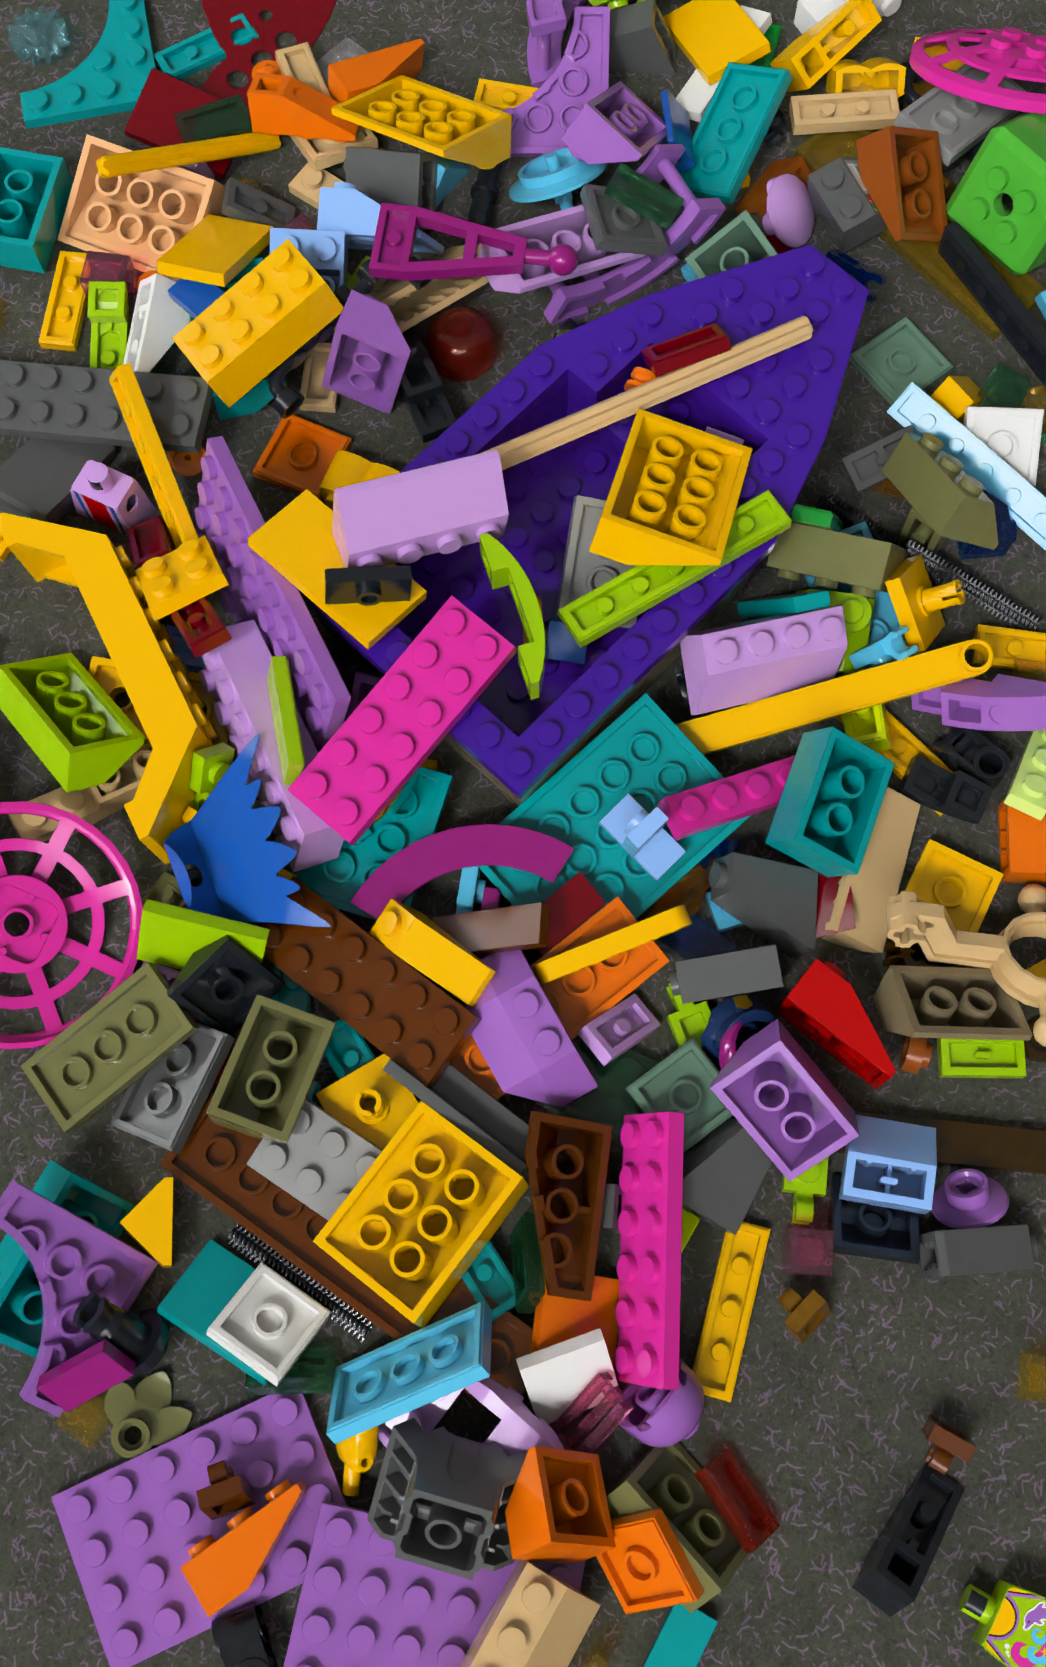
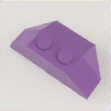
M522 950L491 953L481 959L496 973L475 1005L472 1007L466 1004L465 1007L481 1018V1021L471 1035L502 1091L563 1107L597 1088L596 1081Z

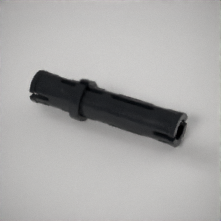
M501 163L497 164L494 169L479 168L477 181L473 183L470 191L472 203L468 221L488 227L492 206L499 195L497 183L502 169ZM463 239L461 245H465L466 239Z

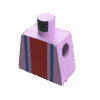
M94 460L86 462L70 489L78 514L127 535V528L152 518L156 512V508L134 478Z

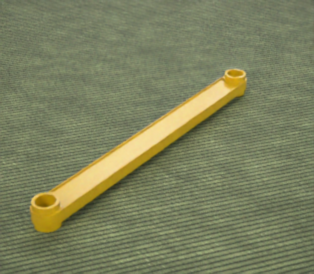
M979 639L967 640L908 657L904 660L894 661L675 725L703 755L978 677L992 666L994 659L993 651L985 641ZM974 649L981 653L983 657L981 667H972L966 662L964 656L966 650Z

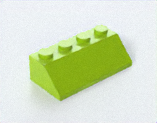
M72 653L0 665V710L67 793L105 784L144 744L145 736Z

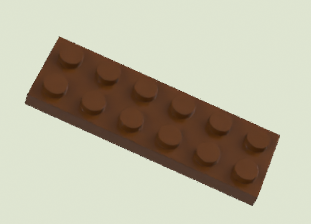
M293 876L291 881L298 884L300 890L287 895V897L324 919L331 927L260 922L257 926L270 929L264 957L422 1084L432 1088L481 1021V1018L416 968L390 951L373 935L303 881Z

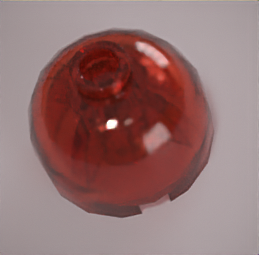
M467 306L452 307L444 310L432 321L426 336V351L438 374L443 378L456 382L472 381L477 379L478 375L484 373L487 369L489 371L498 356L496 331L491 321L477 309Z

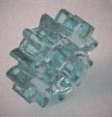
M40 5L37 11H32L29 7H25V14L22 17L18 14L13 15L16 25L11 24L6 27L9 33L7 40L12 52L17 53L21 62L30 57L33 66H36L41 58H44L46 63L51 64V55L55 54L62 57L64 54L61 46L70 45L67 36L69 30L65 19L59 17L56 9L51 10L47 14L43 5Z

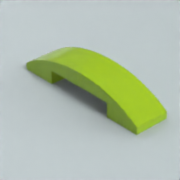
M89 281L87 317L91 321L90 368L115 370L117 366L124 363L130 333L126 282Z
M490 534L479 535L480 555L492 589L509 585L529 642L518 646V664L531 700L539 698L545 670V631L538 599L528 577L512 554Z

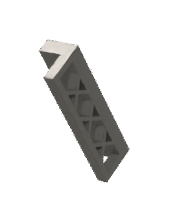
M390 1059L382 1069L519 1175L527 1166L525 1150L529 1124L449 1063L432 1088L426 1087L393 1059Z

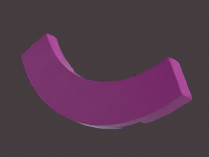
M486 824L452 828L427 836L393 855L362 884L350 903L378 919L391 898L403 903L429 881L444 874L477 866H503L519 869L540 876L554 884L575 848L551 836L516 826Z

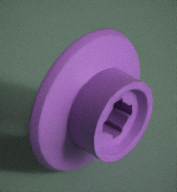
M960 1169L949 1174L944 1183L937 1188L933 1195L931 1211L938 1221L951 1228L986 1227L1004 1216L1009 1207V1195L1000 1183L986 1177L981 1171L976 1169Z

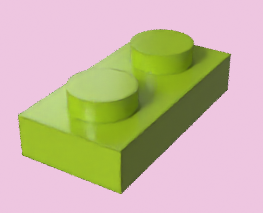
M937 1038L939 1077L1024 1078L1027 1076L1024 1040Z

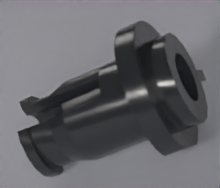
M92 1292L85 1297L74 1313L73 1326L83 1328V1332L89 1333L98 1342L106 1339L136 1363L134 1374L128 1380L149 1372L157 1366L163 1358L169 1342V1322L166 1318L158 1314L154 1309H146L137 1314H130L126 1310L109 1303V1299L106 1297L99 1298V1294L96 1292Z

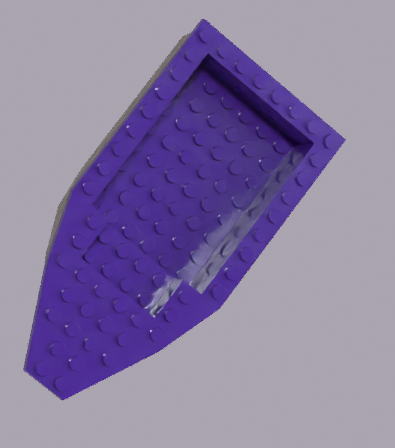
M809 244L649 294L539 345L399 473L482 453L625 392L624 385L627 380L632 379L631 372L635 367L650 370L645 364L642 350L648 346L713 323H717L729 336L730 344L733 346L791 320L806 316L813 326L812 337L809 340L645 409V411L704 432L708 426L744 439L743 445L752 448V453L736 508L769 490L787 515L790 516L793 506L823 447L869 289ZM636 414L502 470L509 517L504 536H500L497 540L517 560L528 577L536 596H542L545 651L549 621L551 616H555L574 496L580 495L607 500ZM780 534L637 616V622L630 629L617 627L589 643L584 664L545 658L543 685L539 698L532 700L530 698L518 664L517 651L443 740L465 761L470 762L502 791L503 796L512 804L515 803L517 806H520L603 732L681 655L680 641L688 633L706 630L718 618L754 574L758 564L774 549ZM479 542L461 546L458 550L449 554L438 552L422 556L419 560L410 564L395 563L397 566H411L412 579L427 591L426 599L369 650L299 590L304 602L314 610L322 626L334 637L335 641L342 648L350 651L375 676L381 678L451 595L512 643L517 650L518 646L523 644V625L509 585L492 589L480 555Z

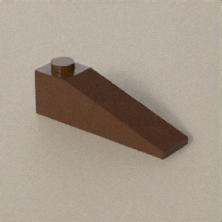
M531 1111L525 1159L547 1295L591 1301L613 1126Z

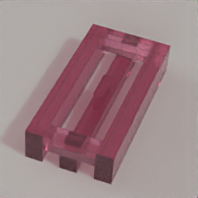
M609 1372L598 1373L551 1426L558 1435L564 1450L573 1451L577 1444L613 1406V1410L576 1449L579 1452L594 1453L634 1409L630 1401H624L621 1398L623 1392L620 1387H613L611 1384L613 1378ZM603 1392L605 1397L565 1440L563 1434L597 1396Z

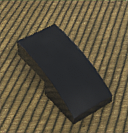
M916 755L911 758L897 792L930 809L977 824L981 820L993 788L961 770L951 773Z

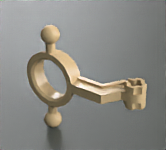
M1028 884L1022 888L1018 894L1017 902L1026 914L1014 918L998 935L956 930L944 905L924 903L923 900L917 898L914 892L901 891L897 896L888 897L886 900L887 938L893 940L895 946L910 948L913 944L919 943L928 961L989 968L994 980L1008 995L1025 1005L1039 1008L1040 1018L1034 1023L1033 1035L1039 1044L1046 1047V979L1037 977L1022 968L1012 957L1009 949L1013 941L1022 937H1041L1046 939L1045 887L1039 884Z

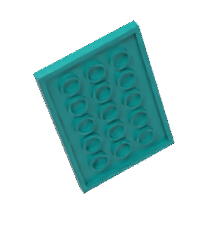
M645 693L498 824L534 830L556 838L575 848L554 884L540 876L510 867H477L512 906L543 903L581 872L606 902L603 907L618 896L635 919H637L750 816L677 840L676 842L686 852L657 881L599 824L628 793L650 814L658 807V803L664 797L724 778L649 695ZM666 823L663 829L674 839Z

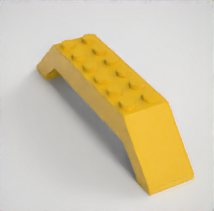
M1 513L0 531L6 545L37 582L47 578L78 587L153 748L132 801L124 804V807L139 840L166 865L170 863L163 843L172 832L186 824L182 821L181 817L188 806L194 808L193 799L196 792L189 788L193 752L215 745L214 741L220 739L218 732L210 718H206L201 709L205 707L196 688L194 686L191 687L187 679L189 672L179 654L176 655L172 648V645L175 643L164 623L161 624L160 620L156 621L150 611L135 573L134 565L122 545L115 547L106 534Z

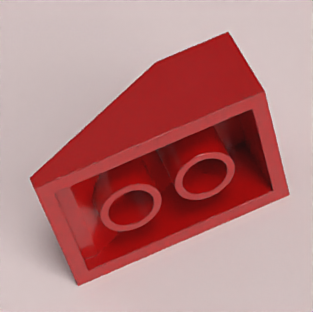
M816 958L783 1001L776 1014L876 1090L892 1078L896 1069L852 985L844 979L846 977L844 972L831 962L825 961L823 964Z

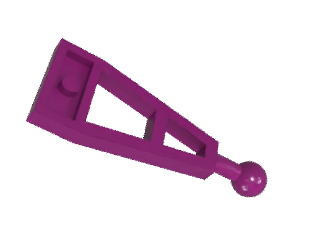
M381 203L369 272L370 277L414 281L523 274L525 264L549 266L553 273L559 276H566L571 274L578 264V255L575 249L567 244L556 245L551 251L528 248L527 238L417 206ZM418 226L466 239L463 258L411 262ZM481 243L512 252L513 256L477 258L478 246Z

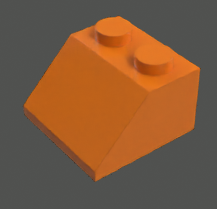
M541 1446L530 1448L505 1509L512 1559L578 1564L615 1548V1539L599 1454Z

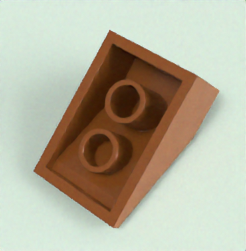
M887 126L856 140L860 178L895 241L940 244L948 221L938 131Z

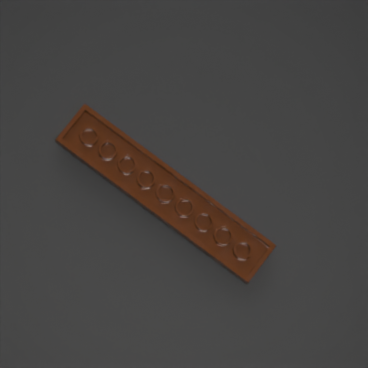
M211 1095L203 1105L180 1155L169 1151L160 1165L395 1340L422 1329V1327L413 1324L313 1242L328 1220L247 1165L262 1139L250 1137L213 1123L206 1113L213 1097ZM462 1278L426 1326L477 1304ZM482 1293L492 1310L499 1306V1304ZM506 1311L492 1322L490 1378L507 1389L509 1386L522 1395L526 1387L516 1359L530 1354L533 1329ZM465 1388L463 1389V1391H465L467 1394H469V1395L472 1396L474 1399H476V1398H475L472 1394H470Z

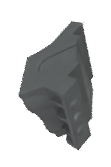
M415 1418L393 1425L367 1520L380 1538L393 1541L396 1549V1558L473 1580L474 1574L482 1568L491 1571L501 1569L515 1561L511 1555L505 1509L527 1452L522 1451L508 1457L497 1442L487 1444L459 1437L448 1432L444 1426L425 1432Z

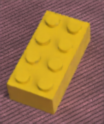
M287 239L173 336L172 339L206 383L230 408L341 314L344 307L324 279Z

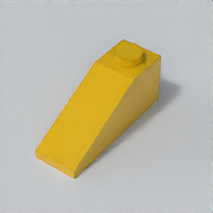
M847 0L795 39L770 65L772 68L790 71L793 79L787 92L791 93L810 89L877 26L882 19L871 0Z
M392 898L369 932L394 954L472 1007L496 973V971L422 912Z

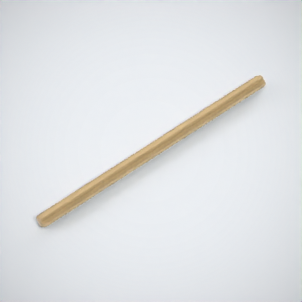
M801 316L731 346L732 350L669 372L484 452L497 449L500 455L502 470H505L636 414L638 408L645 410L809 340L812 337L813 326L808 317Z

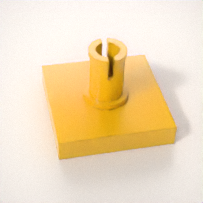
M921 554L906 558L885 581L900 627L907 626L909 629L908 632L903 634L907 646L917 645L918 651L916 653L926 651L945 627L940 609L965 603V591H957V588L963 586L959 579L932 587Z
M382 1054L316 1093L326 1112L381 1149L386 1147L419 1104L411 1091L382 1070L391 1059L386 1054Z

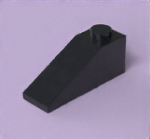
M926 1462L871 1547L852 1588L889 1617L914 1602L964 1489L946 1475L928 1466V1462Z

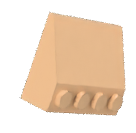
M87 134L58 235V241L144 273L158 271L156 261L208 214L223 215L221 214L225 186L213 179L180 167L102 178L96 166L98 158L104 155L130 152L132 150ZM166 276L167 278H169V279H171V280H174V281H176V282L181 279V278Z

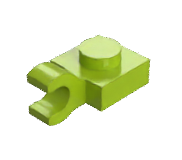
M224 742L193 752L189 788L196 792L193 806L197 811L233 763L235 749Z
M669 983L666 990L677 1012L668 1015L666 1018L678 1048L692 1038L700 1048H703L700 1039L711 1015L707 1002L704 1001L694 1005V1002L682 1004L681 995L673 996L671 983Z
M829 1156L790 1182L783 1175L781 1192L794 1193L792 1224L808 1226L809 1223L813 1222V1196L824 1197L826 1195Z

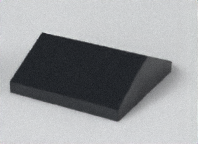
M225 935L192 954L168 989L167 994L168 997L210 1028L232 1036L245 1023L256 995L271 999L285 985V982L238 943Z
M832 1174L828 1217L831 1253L919 1264L918 1213L839 1199L842 1175Z

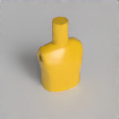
M379 1425L336 1444L337 1454L345 1463L342 1494L346 1496H356L359 1494L361 1473L367 1472L376 1459Z

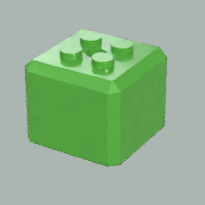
M1027 112L992 128L946 204L948 219L951 222L956 221L967 236L1013 276L1026 274L1046 263V114ZM1004 193L1012 198L1013 210H1010L1002 203Z

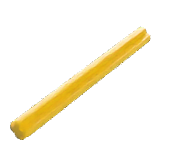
M253 132L104 155L96 160V166L99 175L105 179L269 152L279 149L281 141L279 136Z

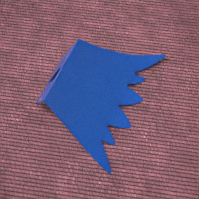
M257 734L235 759L195 816L172 832L163 843L186 908L239 922H271L312 927H331L324 919L287 897V895L300 890L298 884L276 875L294 859L297 852L287 845L266 841L279 819L280 807L267 806L252 809L260 789L261 780L258 779L246 785V781L259 742L260 734ZM193 864L200 869L203 876L200 886H191L185 865Z

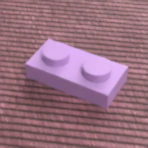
M634 993L586 1024L577 1034L602 1065L605 1066L651 1035L661 1024Z

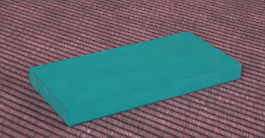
M728 63L692 138L696 165L680 174L696 198H719L723 203L733 204L793 79L789 70Z

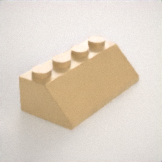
M518 1560L459 1667H568L601 1605L536 1562Z

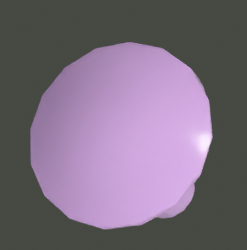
M784 174L770 179L767 182V213L763 216L762 220L765 232L768 235L775 234L788 247L797 248L805 245L811 237L814 227V207L805 184L797 176L791 174Z

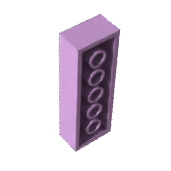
M254 619L226 626L232 639L203 655L204 665L203 670L199 671V678L204 692L211 693L214 699V711L218 723L221 726L226 725L230 734V747L235 749V758L239 756L246 745L257 734H260L246 783L248 785L258 779L261 780L258 797L261 801L260 808L267 806L281 808L279 819L273 829L277 836L275 842L296 850L297 855L289 862L293 872L336 859L339 856L344 838L290 793L288 788L291 785L284 786L267 684V675L272 655ZM297 710L305 769L318 754V751Z

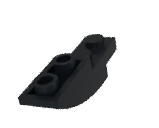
M411 327L402 332L411 353L398 391H401L423 443L437 439L456 419L444 395L440 377L414 328Z

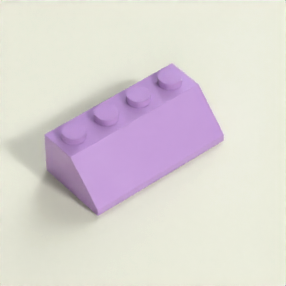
M582 204L495 228L527 238L528 248L551 251L553 247L559 244L570 245L578 255L577 267L571 274L559 276L553 273L549 266L525 264L523 274L485 277L494 291L520 294L642 258L645 255L596 250ZM482 244L478 258L513 256V253Z
M498 450L334 489L332 534L344 567H381L399 562L401 564H410L419 560L422 556L438 552L449 554L455 552L461 546L476 542L480 543L479 535L484 533L490 534L496 540L500 536H504L509 511Z
M842 605L828 606L800 613L774 615L688 633L680 641L691 715L759 701L834 679L848 646Z

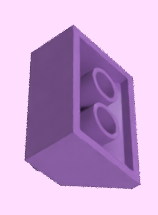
M619 81L585 104L561 140L568 145V151L576 159L585 161L587 164L638 161L651 151L656 144L666 139L667 134L665 122Z
M351 290L335 328L322 387L390 414L411 350L388 305L379 302L371 295Z
M776 1019L743 1042L710 1084V1089L789 1182L860 1136L855 1111L779 1019Z

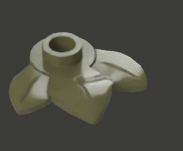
M165 1371L147 1376L138 1383L135 1389L122 1381L107 1391L104 1411L113 1424L110 1436L111 1444L114 1450L122 1457L135 1458L148 1452L152 1445H162L180 1437L187 1429L192 1418V1411L184 1407L170 1405L172 1401V1386L169 1376ZM131 1426L138 1427L142 1432L141 1440L136 1443L129 1442L126 1438L127 1428Z

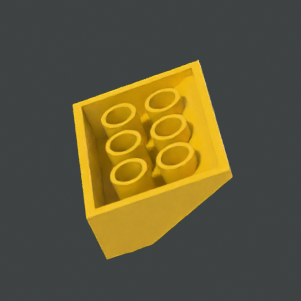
M399 75L331 107L332 115L440 157L475 165L480 169H492L497 164L510 158L511 114L404 75Z
M638 408L589 552L626 565H720L752 448Z
M421 1100L313 1242L413 1324L424 1328L517 1204L529 1185L521 1175Z

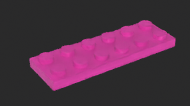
M451 595L288 788V791L342 838L354 846L518 650L512 643Z
M657 1112L624 1115V1125L620 1133V1140L623 1146V1164L619 1175V1185L623 1195L621 1213L618 1218V1230L621 1234L620 1257L617 1262L619 1302L615 1311L618 1324V1345L614 1354L617 1381L663 1390H679L684 1113Z

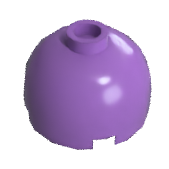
M679 1357V1390H663L627 1383L619 1398L625 1403L623 1412L620 1414L616 1410V1418L624 1430L644 1444L658 1448L677 1444L694 1435L699 1427L704 1407L702 1385L689 1365Z

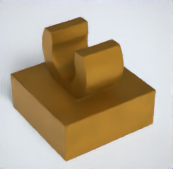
M788 1287L778 1298V1301L781 1303L780 1306L789 1314L784 1321L789 1333L802 1345L831 1314L827 1301L814 1289L803 1299L791 1287Z

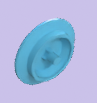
M567 147L543 154L525 164L518 171L519 180L511 186L509 196L511 200L519 203H530L554 198L555 204H559L561 210L574 207L571 191L598 177L606 169L608 163L587 164L585 161H580L572 156Z

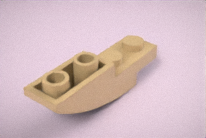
M150 742L142 745L105 784L68 793L63 787H60L27 802L59 808L75 814L93 825L124 808V804L133 800L153 749ZM8 814L19 837L44 842L52 837L59 823L42 816ZM74 829L72 835L78 833V831Z

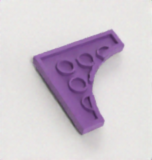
M575 6L571 36L564 56L554 74H551L528 100L514 108L510 107L502 110L512 115L510 157H539L548 152L567 147L568 145L561 140L562 136L585 104L609 88L610 7Z
M12 1179L0 1197V1229L4 1230L19 1244L30 1260L38 1278L43 1303V1329L39 1350L30 1375L19 1395L24 1401L60 1418L64 1409L36 1388L39 1376L99 1343L89 1333L83 1332V1328L73 1326L72 1320L77 1307L90 1293L96 1292L99 1294V1298L106 1297L109 1299V1303L128 1311L158 1262L135 1247Z

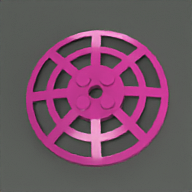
M1004 27L1003 29H958L925 35L917 39L912 45L909 63L912 69L930 84L957 96L982 104L1021 112L1046 114V94L999 87L1005 77L1046 83V36L1027 33L1013 27ZM971 42L979 43V45L961 47L959 43ZM946 44L948 52L931 58L924 50L928 47ZM958 59L965 64L990 74L984 82H980L957 74L941 65Z
M26 801L0 802V815L29 814L47 817L59 822L48 844L25 838L0 840V852L23 850L42 854L31 876L20 874L8 875L0 854V974L1 972L26 973L33 992L32 995L11 997L0 995V1008L14 1010L38 1006L46 1029L27 1034H0V1048H35L48 1044L81 1017L79 1016L72 1021L62 1024L54 1000L76 987L88 974L91 967L115 977L109 991L101 1000L133 974L138 961L136 958L143 906L137 882L127 861L115 845L95 826L75 814L50 805ZM74 829L87 836L104 852L115 867L121 880L96 887L85 868L71 855L63 851ZM57 862L74 874L85 892L60 899L55 890L46 884ZM126 895L129 905L130 932L123 961L119 962L99 952L105 930V916L102 903ZM90 907L92 912V930L89 944L85 946L66 937L68 928L67 914ZM13 912H21L29 919V927L21 935H12L4 927L6 917ZM58 952L80 961L78 966L64 980L51 988L48 987L42 966L52 960Z

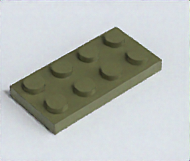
M147 962L21 1065V1068L64 1132L72 1133L199 1030V1027L188 1011L168 997L167 991L170 986L155 964Z

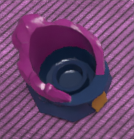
M733 995L712 1009L708 1024L700 1040L710 1061L714 1065L720 1066L722 1070L743 1042L774 1022L776 1018L768 1011L764 1000L748 997L747 995Z

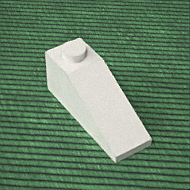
M158 273L141 280L139 283L123 363H130L135 372L149 373L174 343L172 337L193 319L190 314L169 296L168 289L176 281Z

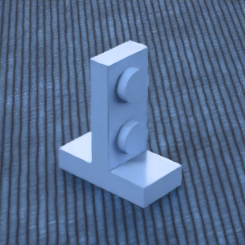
M629 793L599 822L614 840L655 881L686 852L663 829L669 818L658 807L648 814Z

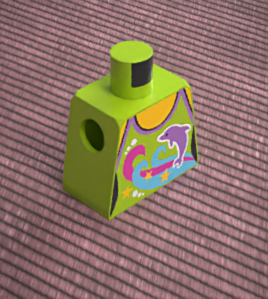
M998 1579L991 1595L969 1584L961 1596L959 1610L979 1621L972 1639L1005 1667H1046V1596Z

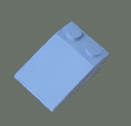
M335 182L333 188L320 187L317 230L345 231L348 238V249L372 250L381 205L370 199L368 194L356 190V186L351 183ZM417 228L413 253L444 254L443 245Z

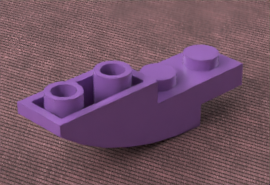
M997 674L992 682L971 678L911 696L913 710L941 715L942 725L986 731L1046 730V682Z

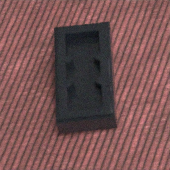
M411 566L325 569V604L358 603L364 606H371L379 602L410 601L412 584Z

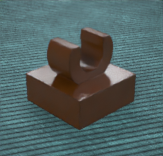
M931 1415L928 1416L922 1429L926 1439L932 1443L924 1458L928 1462V1466L945 1475L950 1467L953 1456L969 1463L976 1449L972 1440Z
M225 1460L207 1466L211 1485L197 1490L196 1493L200 1510L212 1521L255 1505L252 1487L241 1475L234 1476L232 1467H227Z

